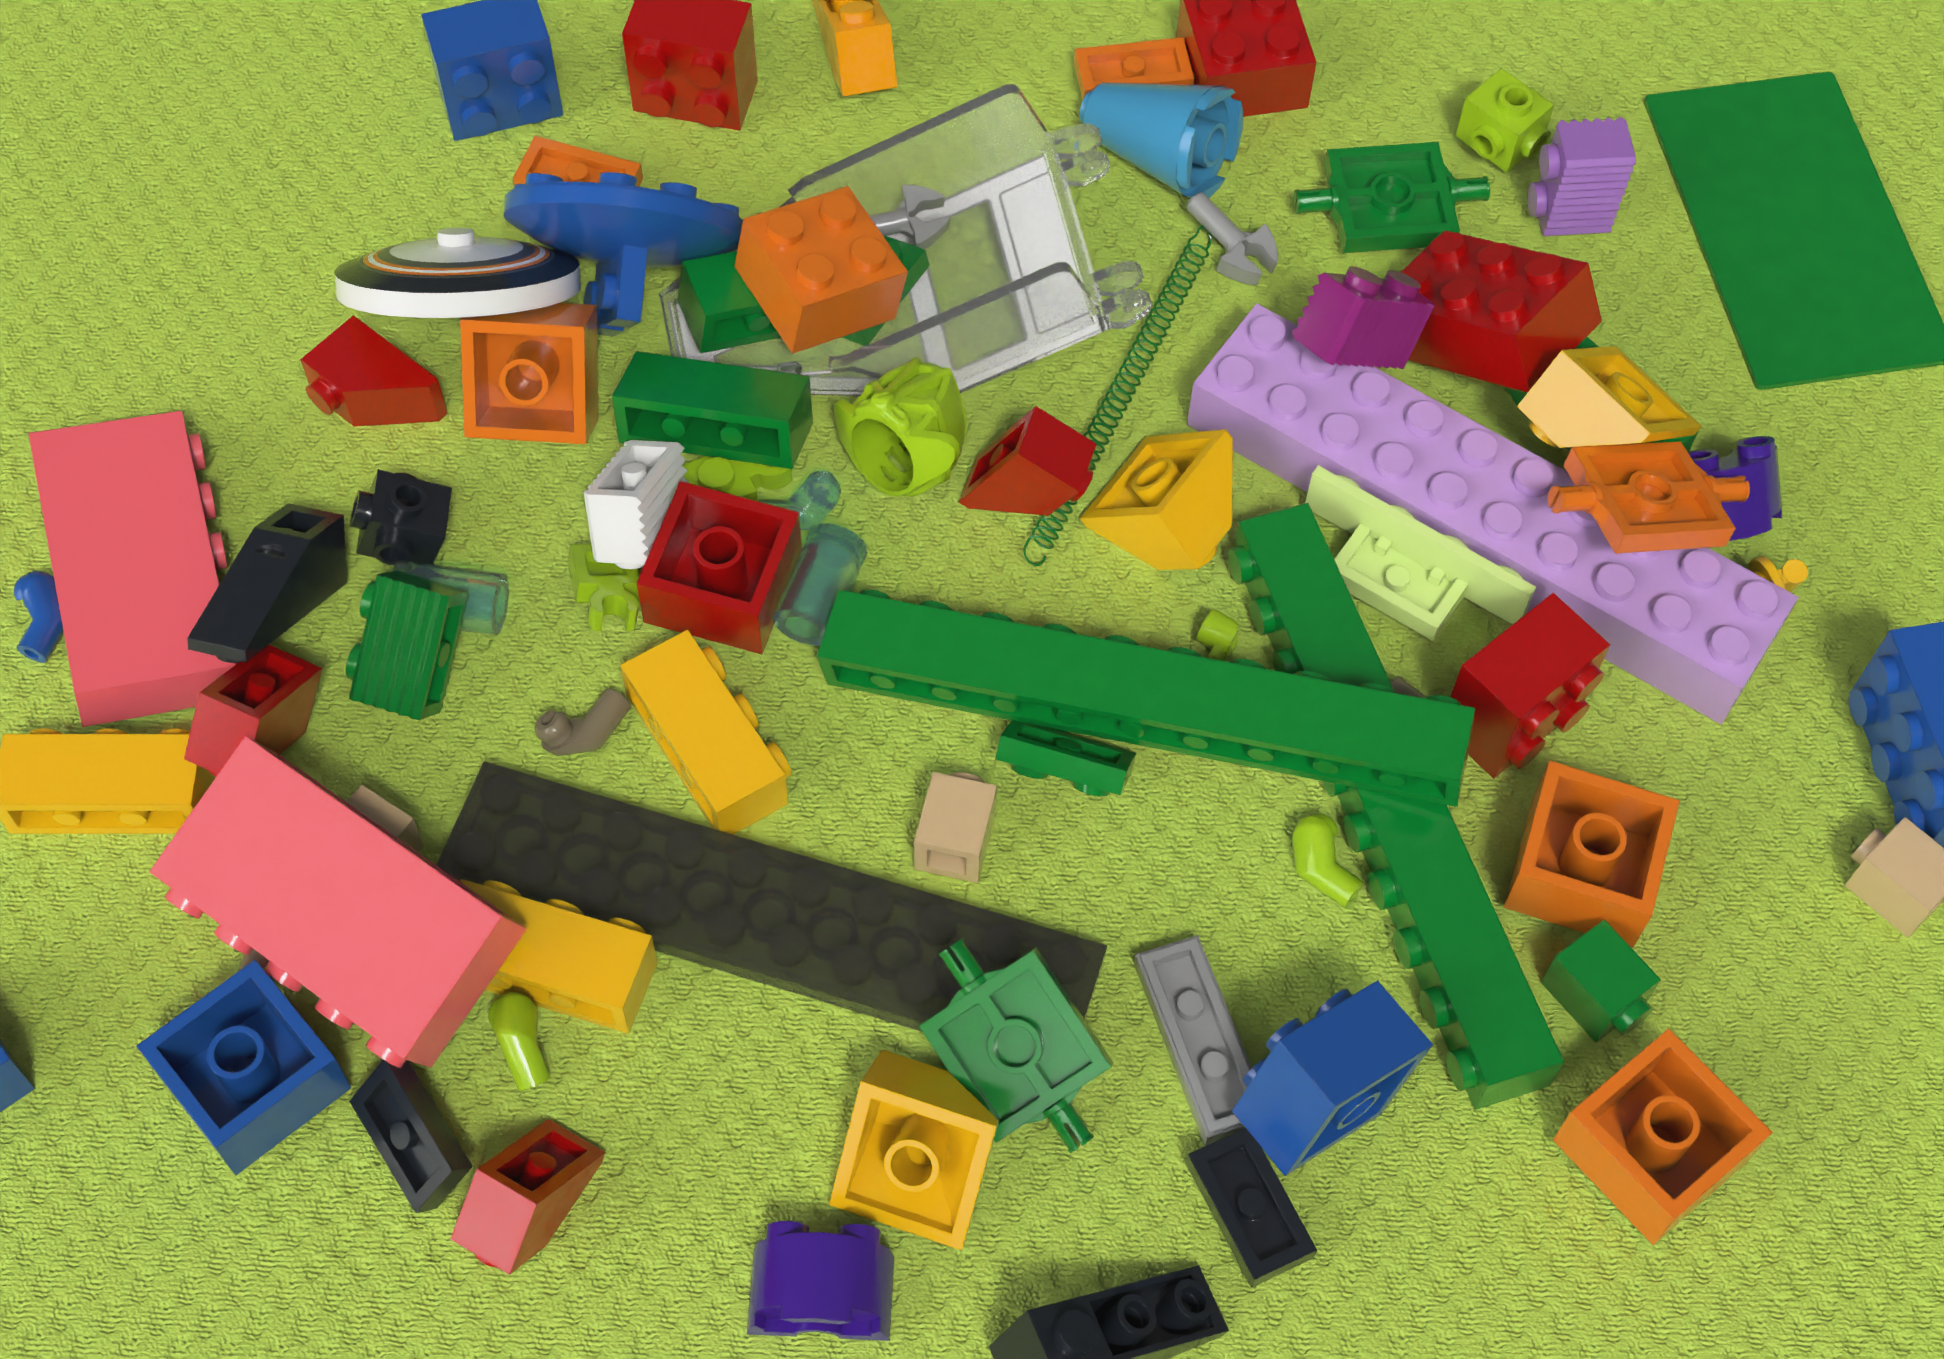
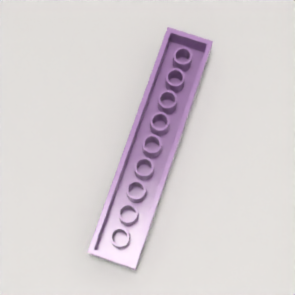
M1257 303L1193 383L1187 421L1188 426L1199 432L1227 429L1233 438L1234 452L1307 493L1312 473L1319 465L1335 475H1343L1352 479L1362 490L1385 503L1404 508L1414 519L1437 532L1458 538L1471 551L1498 566L1502 565L1515 570L1525 581L1536 586L1527 613L1552 593L1556 594L1611 644L1604 658L1605 660L1721 725L1772 645L1799 598L1709 548L1615 554L1591 514L1585 511L1555 514L1552 512V508H1549L1548 493L1551 487L1575 486L1567 471L1374 366L1372 368L1367 365L1366 367L1360 365L1356 367L1354 365L1347 366L1342 364L1340 366L1336 363L1334 365L1326 363L1294 339L1292 330L1298 328V325Z

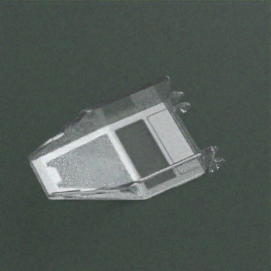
M1006 84L803 177L788 189L792 197L780 207L849 186L868 215L896 210L903 201L901 197L902 185L926 187L945 196L944 207L931 210L923 209L915 216L922 221L929 222L936 218L950 216V224L947 231L934 244L925 249L930 266L900 303L896 319L886 322L873 340L866 346L844 338H838L792 354L783 339L777 338L700 354L677 300L680 283L679 277L659 293L671 356L810 376L811 395L861 396L865 385L869 382L878 380L887 372L911 362L912 358L920 357L921 362L936 364L942 368L949 367L957 382L959 392L962 393L1106 330L1126 329L1135 324L1137 320H1142V317L1147 316L1152 307L1149 292L1146 293L1145 289L1140 290V288L1137 290L1133 289L1144 278L1141 266L1137 264V261L1123 260V262H1117L1114 266L1110 265L1094 272L1069 185L1087 186L1093 183L1094 180H1100L1101 177H1105V173L1109 172L1110 164L1107 154L1097 150V147L1101 146L1100 142L1102 141L1099 128H1096L1095 124L1090 125V123L1084 124L1082 122V124H1076L1073 127L1068 126L1049 133L1019 87L1015 84ZM902 233L888 236L914 246V240ZM1101 296H1112V297H1110V298H1108V299H1105V300H1102V297H1101Z

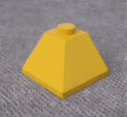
M1617 346L1561 350L1517 406L1532 421L1529 425L1532 432L1548 445L1559 448L1659 441L1693 436L1702 427Z
M1227 429L1146 436L1080 517V520L1088 529L1157 570L1199 569L1215 556L1217 545L1232 527L1233 438Z
M882 1049L860 1082L829 1205L962 1250L967 1238L999 1120L948 1071Z

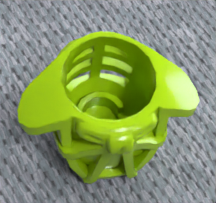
M920 357L912 358L911 362L901 365L887 372L878 380L871 381L865 385L863 393L853 404L843 397H840L834 403V415L841 442L858 471L880 492L889 496L914 497L926 492L938 483L941 484L950 479L951 471L962 453V446L967 435V421L959 388L949 367L942 368L936 364L921 362ZM904 447L907 448L910 456L904 451ZM890 454L907 470L905 473L900 471L889 460Z

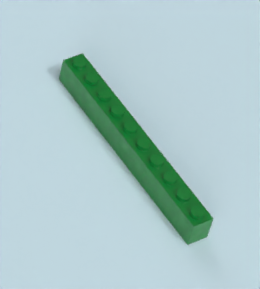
M1309 503L1239 521L1234 548L1228 550L1229 566L1236 583L1239 585L1245 583L1251 596L1250 611L1257 632L1261 636L1268 635L1275 651L1273 653L1274 670L1290 674L1298 671H1313L1328 677L1334 682L1355 686L1363 683H1378L1393 689ZM1322 781L1327 793L1331 797L1338 796L1346 814L1344 816V829L1352 850L1355 853L1362 852L1371 871L1368 875L1369 888L1375 904L1380 910L1387 909L1396 929L1394 931V945L1402 965L1406 969L1413 968L1422 988L1419 998L1423 1015L1432 1029H1440L1449 1050L1446 1053L1447 1068L1456 1088L1459 1091H1467L1474 1109L1477 1110L1550 1087L1564 1064V1060L1447 805Z
M838 590L817 654L826 682L831 686L1011 721L1014 720L1454 807L1458 806L1475 715L1474 707L1463 706L1459 701L1443 695H1430L1425 698L1398 694L1390 687L1378 683H1363L1355 686L1331 681L1328 677L1313 671H1298L1290 674L1266 669L1260 663L1248 659H1234L1226 662L1204 658L1199 653L1184 647H1171L1167 650L1140 646L1132 639L1119 635H1109L1102 639L1077 634L1072 629L1059 624H1045L1042 627L1016 623L1011 618L994 612H985L980 616L957 612L947 605L935 601H923L920 604L897 601L887 594L876 590H862L859 593Z

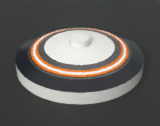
M470 228L441 229L437 231V238L416 240L378 249L346 261L334 271L336 297L341 304L363 312L400 317L459 318L522 312L563 302L578 294L581 289L580 263L575 257L528 242L474 236V230Z

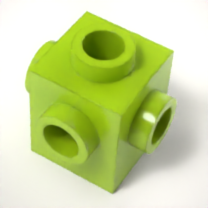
M1501 68L1465 98L1455 136L1472 147L1478 155L1490 160L1508 173L1525 157L1529 160L1534 159L1540 153L1542 145L1547 144L1551 135L1547 127L1554 104L1545 99L1538 91L1528 87Z

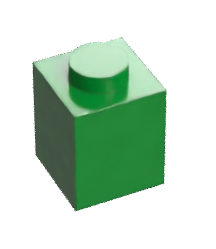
M1604 919L1554 957L1541 983L1597 1043L1615 1028L1622 1035H1625L1637 1027L1653 1011V1007L1647 1001L1661 979Z

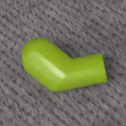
M1321 813L1304 817L1297 823L1292 836L1296 872L1303 880L1346 909L1358 895L1364 882L1336 863L1334 836L1338 834L1334 820Z
M514 991L505 993L492 1002L488 1011V1019L518 1091H523L537 1086L551 1077L537 1044V1008L535 1004L525 994Z

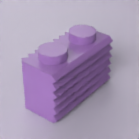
M1620 116L1615 121L1609 117L1604 121L1595 118L1593 122L1584 119L1581 123L1575 119L1570 123L1561 120L1557 124L1551 144L1542 145L1539 156L1541 177L1539 182H1532L1529 185L1528 209L1531 217H1538L1543 236L1611 232V225H1614V218H1617L1619 203H1622V196H1625L1627 181L1630 180V173H1633V165H1636V156L1625 119Z

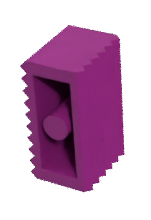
M1350 266L1345 275L1334 273L1319 274V284L1313 286L1314 295L1308 297L1309 306L1302 308L1304 317L1297 319L1299 327L1292 330L1294 339L1331 365L1336 363L1340 366L1345 364L1347 366L1354 365L1358 367L1360 365L1366 367L1367 365L1372 368L1373 366L1378 368L1382 366L1387 369L1389 367L1404 369L1435 306L1432 301L1419 293L1420 283L1410 276L1397 271L1389 270L1385 278H1379L1367 270Z

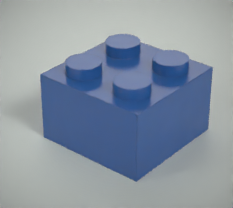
M481 0L421 14L439 92L454 141L484 136L492 132L564 116L550 37L537 0Z
M253 960L136 1046L235 1176L351 1089L335 1057L256 960Z
M1378 980L1354 995L1348 989L1339 991L1318 1009L1315 1015L1316 1018L1306 1024H1303L1299 1018H1295L1283 1025L1266 1043V1046L1271 1051L1270 1054L1250 1069L1243 1078L1247 1089L1232 1112L1256 1139L1284 1176L1381 1115L1433 1046L1432 1042Z

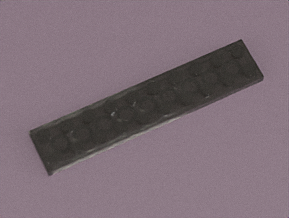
M486 761L481 766L436 864L459 881L464 879L481 885L488 880L498 881L516 889L521 894V897L544 904L549 899L562 900L579 908L585 916L609 922L611 918L629 920L641 926L648 935H652L655 951L921 1032L922 1030L919 1025L947 1007L961 989V986L943 959L938 955L961 938L964 939V943L984 973L992 969L1007 967L1037 947L1085 1021L1107 952V945Z

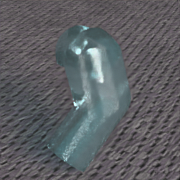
M819 470L810 474L790 499H758V502L799 512L801 530H812L837 505L841 489L833 474L828 471Z

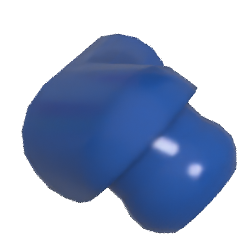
M33 571L21 576L14 586L15 599H23L24 606L32 618V622L17 645V650L28 659L45 663L64 631L54 577L43 571Z

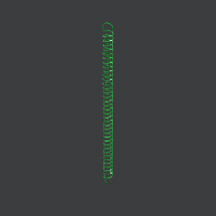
M1203 225L1198 228L1194 236L1189 238L1183 253L1180 254L1179 261L1176 262L1175 268L1171 271V276L1167 279L1166 285L1163 286L1158 300L1155 301L1154 308L1150 310L1145 324L1141 327V332L1137 334L1136 341L1132 344V349L1128 351V357L1124 359L1123 365L1119 368V373L1115 375L1114 382L1110 385V390L1106 392V398L1102 400L1101 406L1097 409V415L1093 416L1092 423L1087 428L1088 431L1084 433L1085 437L1089 434L1093 439L1092 441L1102 448V451L1094 450V454L1098 459H1091L1090 463L1093 465V468H1089L1091 470L1096 469L1093 462L1100 461L1098 453L1105 452L1103 445H1107L1110 442L1107 436L1114 435L1112 428H1117L1119 425L1117 420L1123 418L1121 411L1127 410L1125 403H1130L1132 401L1130 395L1136 394L1134 386H1140L1139 378L1145 377L1143 370L1149 369L1148 362L1154 360L1152 354L1157 353V346L1163 343L1161 337H1166L1165 329L1171 328L1169 321L1175 320L1174 313L1180 311L1178 305L1184 303L1183 298L1188 296L1187 290L1192 288L1191 282L1196 281L1195 274L1201 271L1199 266L1205 264L1203 258L1209 256L1207 250L1212 243V236L1209 231L1210 240L1206 248L1199 244H1190L1191 240L1197 237L1199 231L1205 228ZM1190 246H1198L1204 249L1206 256L1193 252ZM1186 254H1193L1201 258L1202 263L1197 264L1191 261ZM1182 262H1190L1197 266L1198 271H1191ZM1178 270H1186L1192 273L1194 278L1189 280L1182 276ZM1174 277L1188 281L1190 286L1183 287L1174 280ZM1170 285H1175L1185 291V295H1179L1178 293L1174 292L1170 288ZM1165 293H1171L1179 297L1181 303L1169 300ZM1161 301L1170 302L1177 307V310L1171 311L1165 308ZM1156 309H1163L1171 313L1173 318L1167 319L1161 316ZM1152 317L1165 320L1168 323V327L1158 325ZM1148 325L1159 327L1164 331V335L1154 333ZM1144 333L1156 336L1160 342H1151L1144 336ZM1140 342L1150 343L1156 350L1149 351ZM1135 350L1147 352L1151 359L1142 358ZM1133 351L1136 356H1130L1131 352ZM1131 358L1142 360L1147 364V367L1142 368L1136 365ZM1129 359L1132 364H1126V361ZM1126 366L1139 369L1142 372V376L1133 374ZM1122 374L1134 377L1138 384L1128 382ZM1118 376H1120L1123 381H1117ZM1118 383L1127 384L1131 386L1134 391L1127 392L1124 389H1122L1118 385ZM1116 384L1119 389H1113L1112 387ZM1113 391H1119L1126 394L1129 397V400L1125 401L1120 399L1114 394ZM1111 392L1114 397H1108L1109 393ZM1109 399L1121 402L1125 408L1115 407ZM1107 400L1110 406H1104V402ZM1104 408L1114 409L1120 414V417L1110 415ZM1103 409L1105 414H1099V411ZM1100 416L1112 419L1116 425L1111 426L1105 423ZM1098 417L1102 423L1095 422V419ZM1096 425L1107 427L1111 434L1103 433ZM1091 426H1094L1097 431H1090ZM1091 433H1096L1103 436L1107 440V442L1104 443L1098 441L1091 435ZM1068 501L1064 503L1070 511H1065L1061 508L1054 511L1063 515L1066 518L1065 520L1058 519L1050 514L1052 518H1044V515H1041V518L1037 520V527L1033 528L1032 536L1027 539L1023 548L1024 557L1029 564L1040 566L1047 557L1044 556L1043 560L1039 563L1031 562L1026 555V547L1029 541L1033 538L1043 548H1054L1051 540L1059 539L1055 531H1063L1064 528L1060 522H1068V517L1064 513H1072L1073 510L1070 505H1076L1077 501L1074 503ZM1043 520V522L1045 523V525H1046L1047 527H1044V526H1040V527H1039L1040 521ZM1045 520L1053 521L1057 523L1061 528L1056 529L1049 525ZM1038 529L1043 536L1034 535L1035 530ZM1041 529L1051 531L1056 535V538L1046 535ZM1036 538L1048 541L1051 547L1043 545Z

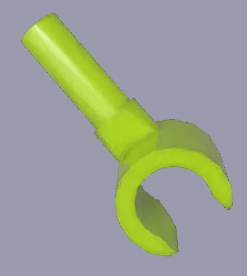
M1217 610L1210 611L1202 623L1196 638L1198 642L1212 649L1207 658L1225 661V658L1229 657L1237 644L1238 624L1234 619Z

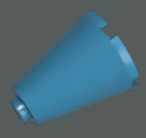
M1103 82L1084 97L1080 107V120L1083 123L1085 134L1089 138L1183 196L1191 198L1193 195L1202 192L1210 198L1226 179L1217 176L1224 159L1234 162L1238 152L1243 129V107L1241 101L1231 98V95L1236 93L1233 89L1220 85Z

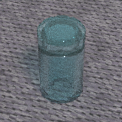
M820 523L812 526L772 617L775 626L786 636L800 643L812 646L821 645L838 590L852 591L860 572V567L863 565L868 553L865 542L857 534L835 524Z
M405 560L396 561L392 571L399 570L469 592L460 631L494 636L500 634L506 618L509 597V583L505 573L429 563H418L415 565L413 561Z

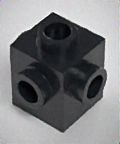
M378 469L369 492L358 490L354 500L350 527L360 529L356 554L376 558L388 565H406L430 571L445 540L452 488L419 480L407 473H391Z

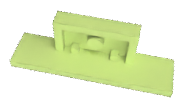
M1319 465L1312 473L1305 503H1309L1312 512L1352 534L1334 559L1351 595L1432 641L1463 597L1512 625L1527 613L1536 586L1525 581L1515 570L1502 565L1498 566L1468 549L1458 538L1437 532L1414 519L1404 508L1397 505H1389L1362 490L1356 482L1346 476L1335 475Z

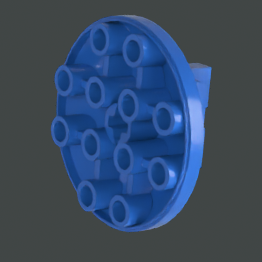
M530 173L526 175L525 184L515 185L514 189L505 195L503 217L511 225L548 247L579 259L597 263L595 282H588L584 295V304L597 305V335L613 337L623 332L624 328H630L641 322L646 269L682 266V261L728 253L738 249L743 220L739 217V208L730 204L711 203L696 198L697 188L688 184L661 183L660 190L636 187L637 178L623 173H601L599 183L563 182L562 178L554 175Z

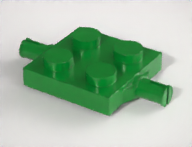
M1439 142L1327 149L1324 166L1328 188L1296 189L1294 191V208L1296 214L1329 211L1331 217L1337 223L1343 253L1428 247L1445 230L1460 233L1455 212L1456 202L1488 201L1490 197V183L1487 176L1455 179L1443 162Z
M963 938L939 953V957L943 959L961 986V989L947 1007L925 1020L919 1027L950 1074L999 1120L994 1141H1000L1024 1124L1043 1121L1046 1118L1049 1119L1067 1146L1069 1153L1077 1150L1080 1144L1083 1146L1090 1141L1094 1135L1090 1133L1070 1102L1073 1101L1083 1085L1111 1068L1113 1061L1037 947L1007 967L992 969L985 973L967 948Z

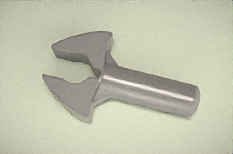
M917 185L901 186L903 201L896 210L869 215L883 236L902 233L914 240V246L926 249L934 244L947 231L950 224V216L936 218L930 222L922 221L915 217L923 209L931 210L944 207L945 202L943 194Z
M1197 193L1190 198L1187 203V210L1225 247V255L1220 258L1216 268L1218 272L1235 281L1257 285L1263 272L1245 256L1252 255L1258 258L1260 263L1270 273H1273L1278 262V251L1274 237L1266 224L1254 233L1243 232L1204 193Z

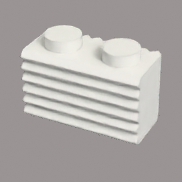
M642 440L624 442V446L620 447V452L615 453L616 457L611 458V462L606 463L607 467L602 469V473L597 474L598 478L593 479V484L588 485L589 489L583 491L593 558L596 562L615 563L617 567L623 569L644 567L679 482H689L683 477L688 470L682 466L686 459L681 455L685 448L680 443Z

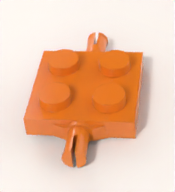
M1681 441L1572 447L1563 466L1575 486L1551 487L1548 493V505L1555 514L1574 511H1585L1591 514L1615 554L1723 547L1728 544L1736 527L1721 503L1745 502L1750 494L1749 481H1745L1746 477L1743 475L1719 478L1707 475L1704 470L1694 463Z

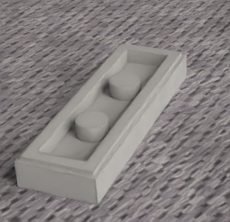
M1198 935L1135 954V969L1204 1145L1207 1146L1244 1129L1245 1127L1232 1110L1247 1089L1243 1078L1252 1067Z

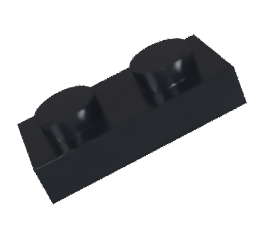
M382 1060L349 1101L415 1213L437 1209L473 1167L409 1061L406 1060L403 1066L398 1068Z
M1247 1128L1187 1155L1185 1164L1251 1288L1314 1258L1317 1249L1262 1147Z

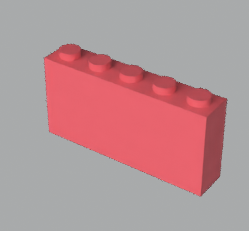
M182 411L28 433L73 688L82 727L196 707L199 692L237 664L223 662L215 655L188 650L187 637L219 586L216 570L227 569L221 532L208 534L205 521L216 518L210 482L197 483L195 471L206 469L200 434L187 435Z
M246 736L149 871L170 887L164 896L170 903L200 919L203 913H206L219 923L214 934L220 940L246 955H249L253 949L269 960L263 969L269 976L295 992H299L302 986H305L320 997L314 1006L319 1013L347 1030H350L354 1023L371 1035V1038L366 1043L367 1048L398 1068H401L406 1060L432 1068L527 929L283 756Z

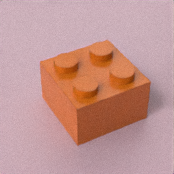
M849 186L743 218L734 267L792 354L896 319L908 271Z
M557 303L522 312L462 317L460 319L464 437L587 444L598 422L597 305Z
M1549 760L1533 795L1503 908L1583 933L1588 932L1605 919L1623 940L1633 948L1653 914L1680 800Z
M1668 1028L1569 1113L1553 1141L1646 1239L1654 1245L1745 1165L1773 1132Z

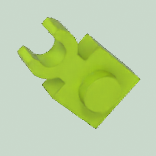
M703 456L682 465L688 470L683 476L689 481L688 483L758 501L757 488L780 489L792 481V469L769 467L762 464L729 460L721 457Z
M570 544L568 567L576 603H590L588 614L590 628L593 631H601L603 616L616 615L624 620L626 631H634L639 608V595L636 584L640 576L638 568L623 569L617 567L615 563L596 562L593 558L591 544Z

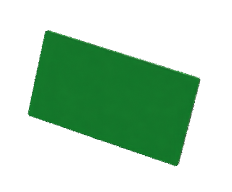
M1832 72L1680 90L1646 96L1644 100L1645 108L1756 389H1774L1944 365V323L1836 77Z

